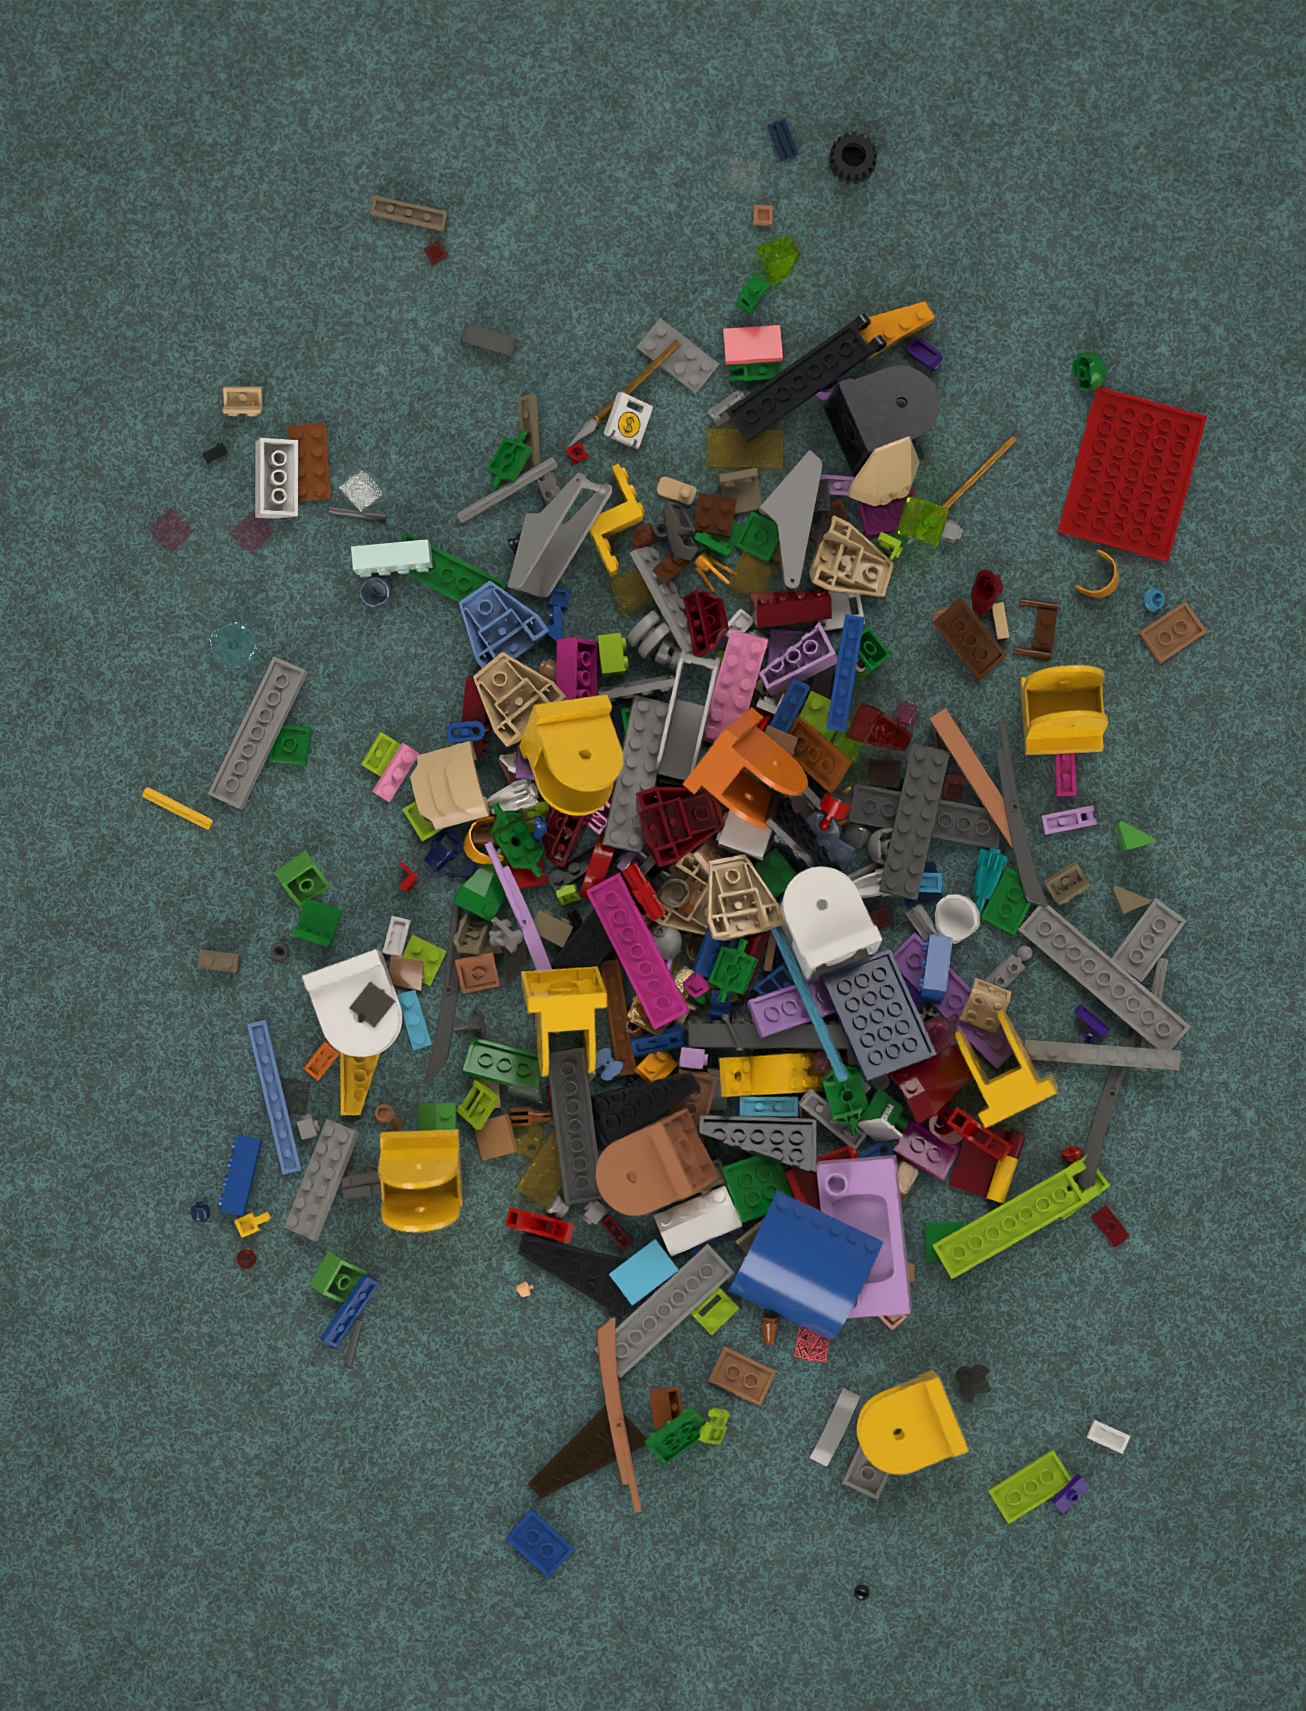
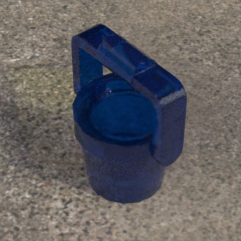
M443 829L432 841V847L424 861L439 872L450 860L452 861L457 857L465 845L458 835ZM445 835L454 843H458L452 852L440 843Z

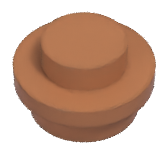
M382 1104L377 1107L375 1117L380 1123H389L394 1117V1110L390 1105Z

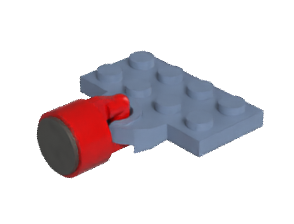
M836 789L834 793L827 791L820 803V807L824 812L816 811L810 814L806 821L818 836L816 840L820 846L824 845L827 848L830 860L836 861L840 868L844 870L856 848L839 840L841 824L838 823L836 818L844 819L852 807L853 801L849 795ZM775 834L771 842L772 847L807 865L801 856L796 854L786 842L782 841L779 835Z

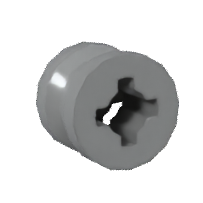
M555 1195L549 1202L546 1211L554 1213L556 1218L562 1219L570 1205H565L564 1201L558 1195Z

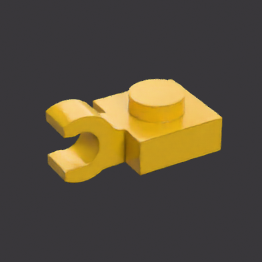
M268 1211L257 1217L251 1212L235 1219L234 1222L241 1238L261 1230L259 1224L270 1220L271 1217Z

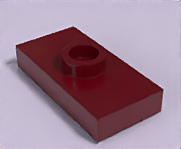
M1107 1205L1090 1216L1114 1248L1130 1236Z

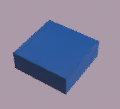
M554 587L550 594L548 605L561 606V608L567 609L571 590Z

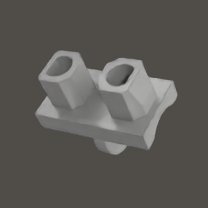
M497 917L491 920L493 927L489 933L491 936L490 944L493 946L500 944L505 946L511 953L515 952L517 944L523 941V933L519 929L512 932V924L507 918L502 921Z

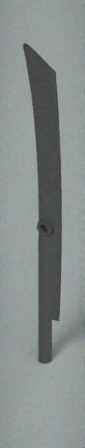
M1005 720L998 721L1002 750L997 751L1001 785L1012 845L1024 895L1027 901L1048 907L1026 837Z
M454 903L440 1014L434 1045L424 1078L425 1084L437 1076L448 1059L459 985L455 960L461 959L462 953H458L457 947L453 942L454 934L458 932L460 906Z
M1133 1029L1130 1038L1124 1037L1120 1047L1135 1048L1139 1033ZM1112 1065L1082 1155V1158L1086 1156L1083 1161L1086 1169L1079 1172L1076 1178V1182L1083 1191L1095 1185L1105 1133L1127 1070L1126 1066Z

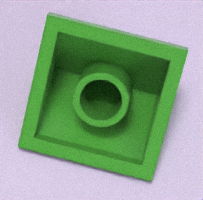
M1119 821L1114 825L1121 852L1149 845L1155 840L1123 821Z

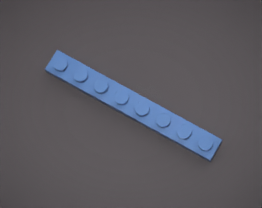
M267 1020L247 1024L282 1174L300 1171L302 1167Z

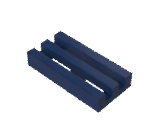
M785 119L774 122L772 125H767L781 161L799 154ZM781 125H783L790 145L792 147V153H790V150L780 128ZM775 127L777 129V132L779 134V137L781 139V142L787 155L783 156L780 145L773 130V128Z

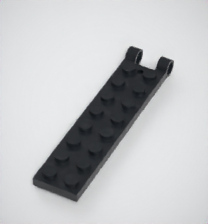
M865 313L859 315L855 320L726 411L747 442L764 432L866 358L886 347L887 342L882 335L876 336L866 344L858 331L866 329L871 324V320Z
M642 848L629 866L636 863L640 869L650 854ZM664 867L654 880L640 869L655 893L659 891L672 875V872ZM622 873V876H623V878H624V880H625V882H626V884H627V886H628V888H629V890H630V892H631V894H632V896H633V898H634V900H635V902H636V904H637V906H638L640 912H642L643 909H644L643 906H642V904L640 905L639 902L637 901L636 897L634 896L633 892L631 891L632 888H631L630 884L627 882V880L625 879V877H624V875H623V873ZM595 908L550 963L552 969L597 967L613 948Z

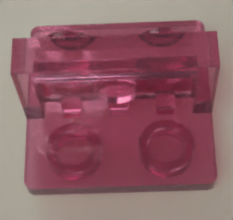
M954 1013L948 1018L938 1014L924 1023L936 1054L953 1045L959 1014Z

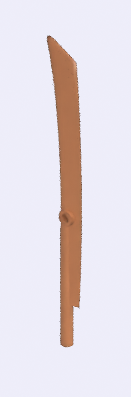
M612 1317L596 1331L600 1369L609 1424L623 1485L629 1484L634 1513L641 1512L642 1509L620 1398L615 1344L616 1319Z

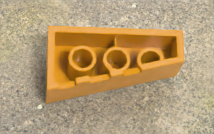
M924 301L868 317L871 320V324L866 329L858 331L866 344L876 336L882 335L887 345L883 350L872 354L867 359L869 360L933 323L935 317L927 303Z

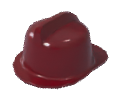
M988 569L981 570L977 574L971 591L972 609L976 613H987L992 608L995 599L1002 594L1003 583L1000 575L994 574Z
M943 1107L934 1117L928 1119L927 1122L930 1131L942 1142L955 1144L961 1141L963 1137L947 1124V1121L954 1112L949 1107Z

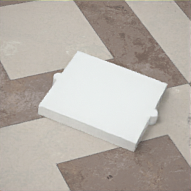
M884 1118L857 1123V1126L876 1142L902 1138V1134Z

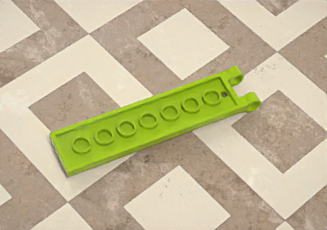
M1082 1159L932 1244L951 1279L1101 1194L1096 1184L1081 1193L1072 1176L1086 1169ZM1068 1186L1072 1187L1071 1191H1067Z

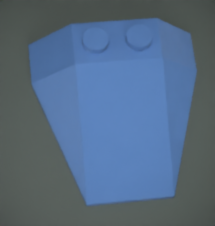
M488 581L459 602L473 653L481 668H484L502 652L515 660L535 647L550 632L536 613L491 581Z

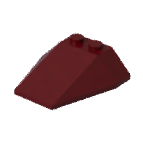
M652 787L636 793L637 815L648 850L658 867L679 861L725 826L717 798L705 788H701L695 794L688 788Z
M957 1044L935 1047L934 1049L937 1054L935 1057L887 1074L888 1079L893 1078L907 1100L908 1110L917 1125L934 1117L974 1077Z

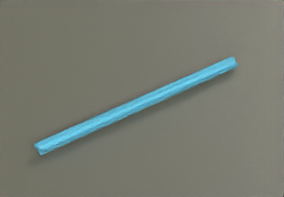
M781 926L772 928L773 936L790 970L789 972H791L794 983L797 985L799 994L803 998L804 1005L824 1046L823 1048H825L828 1059H830L832 1068L836 1072L837 1079H839L838 1081L848 1079V1076H846L848 1073L844 1071L846 1069H843L844 1067L841 1065L843 1062H841L842 1060L839 1061L841 1058H838L839 1056L836 1054L838 1051H836V1047H833L835 1045H832L833 1043L830 1041L832 1038H830V1034H827L829 1031L826 1032L827 1027H825L826 1025L822 1021L823 1018L821 1019L820 1017L821 1014H819L820 1012L816 1008V1003L814 1004L816 1001H813L814 999L810 995L812 992H810V988L807 989L809 986H806L807 984L803 980L805 977H803V973H800L802 971H799L801 968L798 969L799 967L796 965L798 962H796L797 960L793 956L794 953L793 951L791 952V947H789L790 945H788L789 943L785 939V932L782 933L784 930H781L783 929L780 928Z

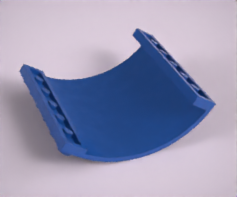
M777 1191L754 1242L738 1273H735L728 1291L833 1341L858 1299L884 1241Z

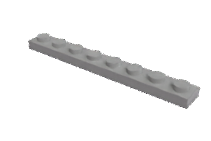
M1025 1040L1024 1045L1031 1060L1168 1070L1180 1069L1181 1051L1036 1040Z

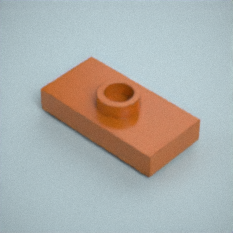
M326 1039L304 1067V1070L319 1081L341 1052L334 1048Z

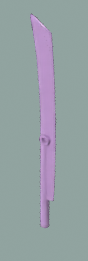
M492 841L485 844V847L523 933L535 970H552L539 933L509 866L502 867Z

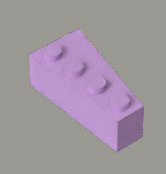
M820 622L809 634L806 633L801 638L802 640L788 648L784 655L775 659L759 673L771 697L788 689L793 678L802 682L837 664L838 657Z

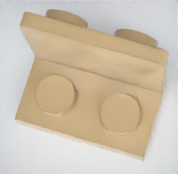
M975 978L971 994L960 1016V1020L996 1033L1000 1024L997 1012L1002 1009L1006 1011L1010 1002L1011 991Z

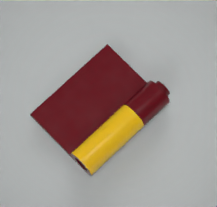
M988 1126L986 1129L1013 1146L1004 1161L997 1160L963 1138L948 1185L1004 1204L1026 1137L1022 1136L1023 1132L1014 1129L1011 1132Z

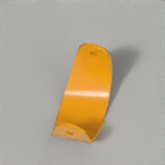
M1097 550V554L1107 559L1114 566L1112 581L1105 588L1097 591L1086 590L1078 585H1075V589L1092 598H1104L1116 590L1119 583V572L1114 560L1103 551Z
M494 816L477 819L471 825L464 839V851L467 857L476 863L493 864L490 856L479 852L474 847L471 840V832L477 827L494 822L496 820ZM498 855L500 862L505 859L503 855Z

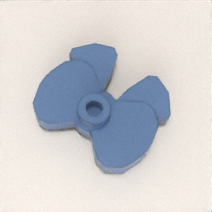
M603 1048L597 1052L595 1069L604 1065L606 1068L601 1075V1079L612 1080V1077L622 1071L624 1067L623 1062L615 1061L611 1057L610 1048Z

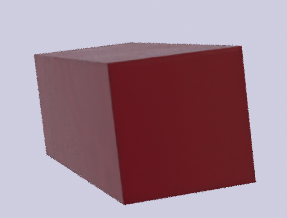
M611 1215L601 1222L623 1251L633 1244Z

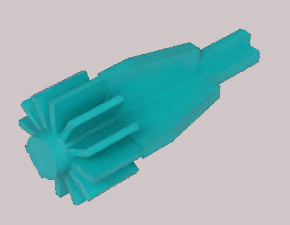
M992 847L989 850L980 849L976 862L978 866L975 874L973 894L976 896L974 903L979 910L980 917L985 901L990 899L1000 879L1001 872H1004L1008 856L1000 854L1001 850Z

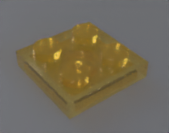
M743 550L728 580L730 584L727 586L749 596V592H766L778 567Z
M638 568L608 579L621 615L656 602Z

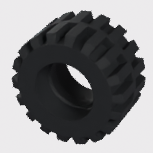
M848 132L844 134V137L839 136L832 145L829 167L830 170H833V175L839 177V181H846L845 184L853 182L854 185L858 184V181L862 183L874 172L877 162V150H875V144H871L869 137L864 138L865 134L861 133L858 136L856 135L857 132H852V135H849ZM847 150H857L863 155L864 162L856 167L849 166L843 161L842 154Z

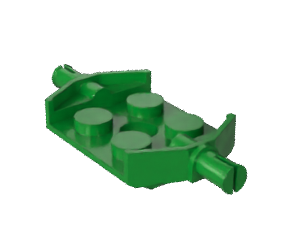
M498 803L493 805L491 808H493L497 817L490 833L512 868L531 869L536 878L543 875L537 862L545 848H539L520 818L523 813H505ZM511 838L517 840V847L512 845Z
M845 1066L843 1069H846L844 1071H847L846 1073L848 1074L846 1076H848V1079L838 1081L839 1079H837L834 1068H831L820 1079L824 1085L832 1115L830 1119L835 1122L848 1124L851 1136L858 1135L859 1131L856 1123L869 1110L859 1069ZM849 1090L851 1097L849 1100L844 1101L843 1093Z

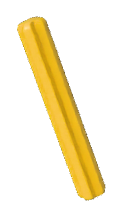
M149 787L143 791L142 796L207 830L211 828L213 824L212 819Z

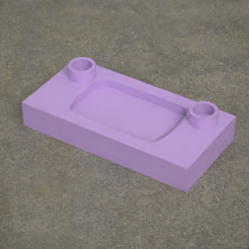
M896 1155L819 1161L816 1164L821 1212L884 1241L848 1318L910 1314L912 1302Z

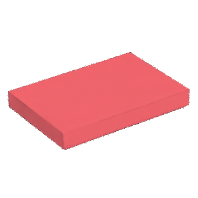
M780 325L723 329L726 365L783 361Z

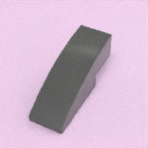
M666 501V528L676 559L691 560L698 551L692 538L695 529L682 503Z

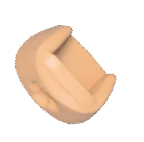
M526 1281L516 1286V1291L522 1297L530 1296V1289H534L533 1285L529 1286Z

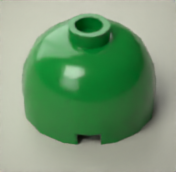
M1095 353L1077 354L1075 356L1077 360H1073L1072 371L1074 378L1078 374L1080 382L1078 389L1089 391L1099 388L1105 381L1108 372L1107 365Z

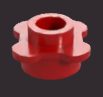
M577 443L566 451V454L571 457L573 465H578L580 461L587 460L589 457L582 443Z

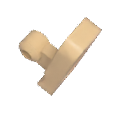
M662 477L657 487V493L671 500L691 505L696 494V487L669 477Z

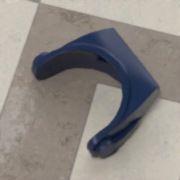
M455 842V845L462 846L464 848L463 842ZM468 857L467 865L462 871L458 873L448 872L447 875L451 878L472 876L475 871L476 862Z

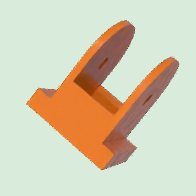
M751 707L723 731L683 785L694 794L704 787L746 822L757 827L769 828L765 823L771 794L747 773L748 770L773 789L788 795H800L807 788L808 780L799 763L757 727L763 716Z

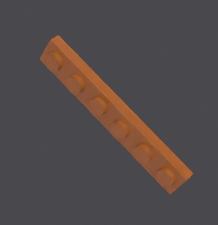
M620 960L604 961L600 963L603 984L607 993V1010L615 1061L623 1062L624 1066L618 1076L637 1074L634 1071L637 1068L630 1037L625 1032V1026L629 1021Z

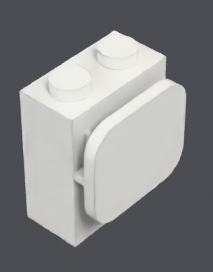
M731 810L729 812L725 811L723 816L725 826L723 830L718 831L716 841H719L718 847L737 855L745 854L747 857L763 861L773 830L752 825Z

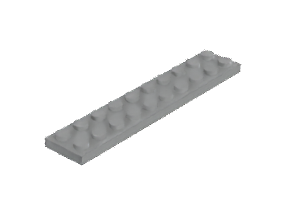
M1039 905L1018 929V931L1156 1049L1171 1050L1190 1029V1025L1049 905L1048 907Z

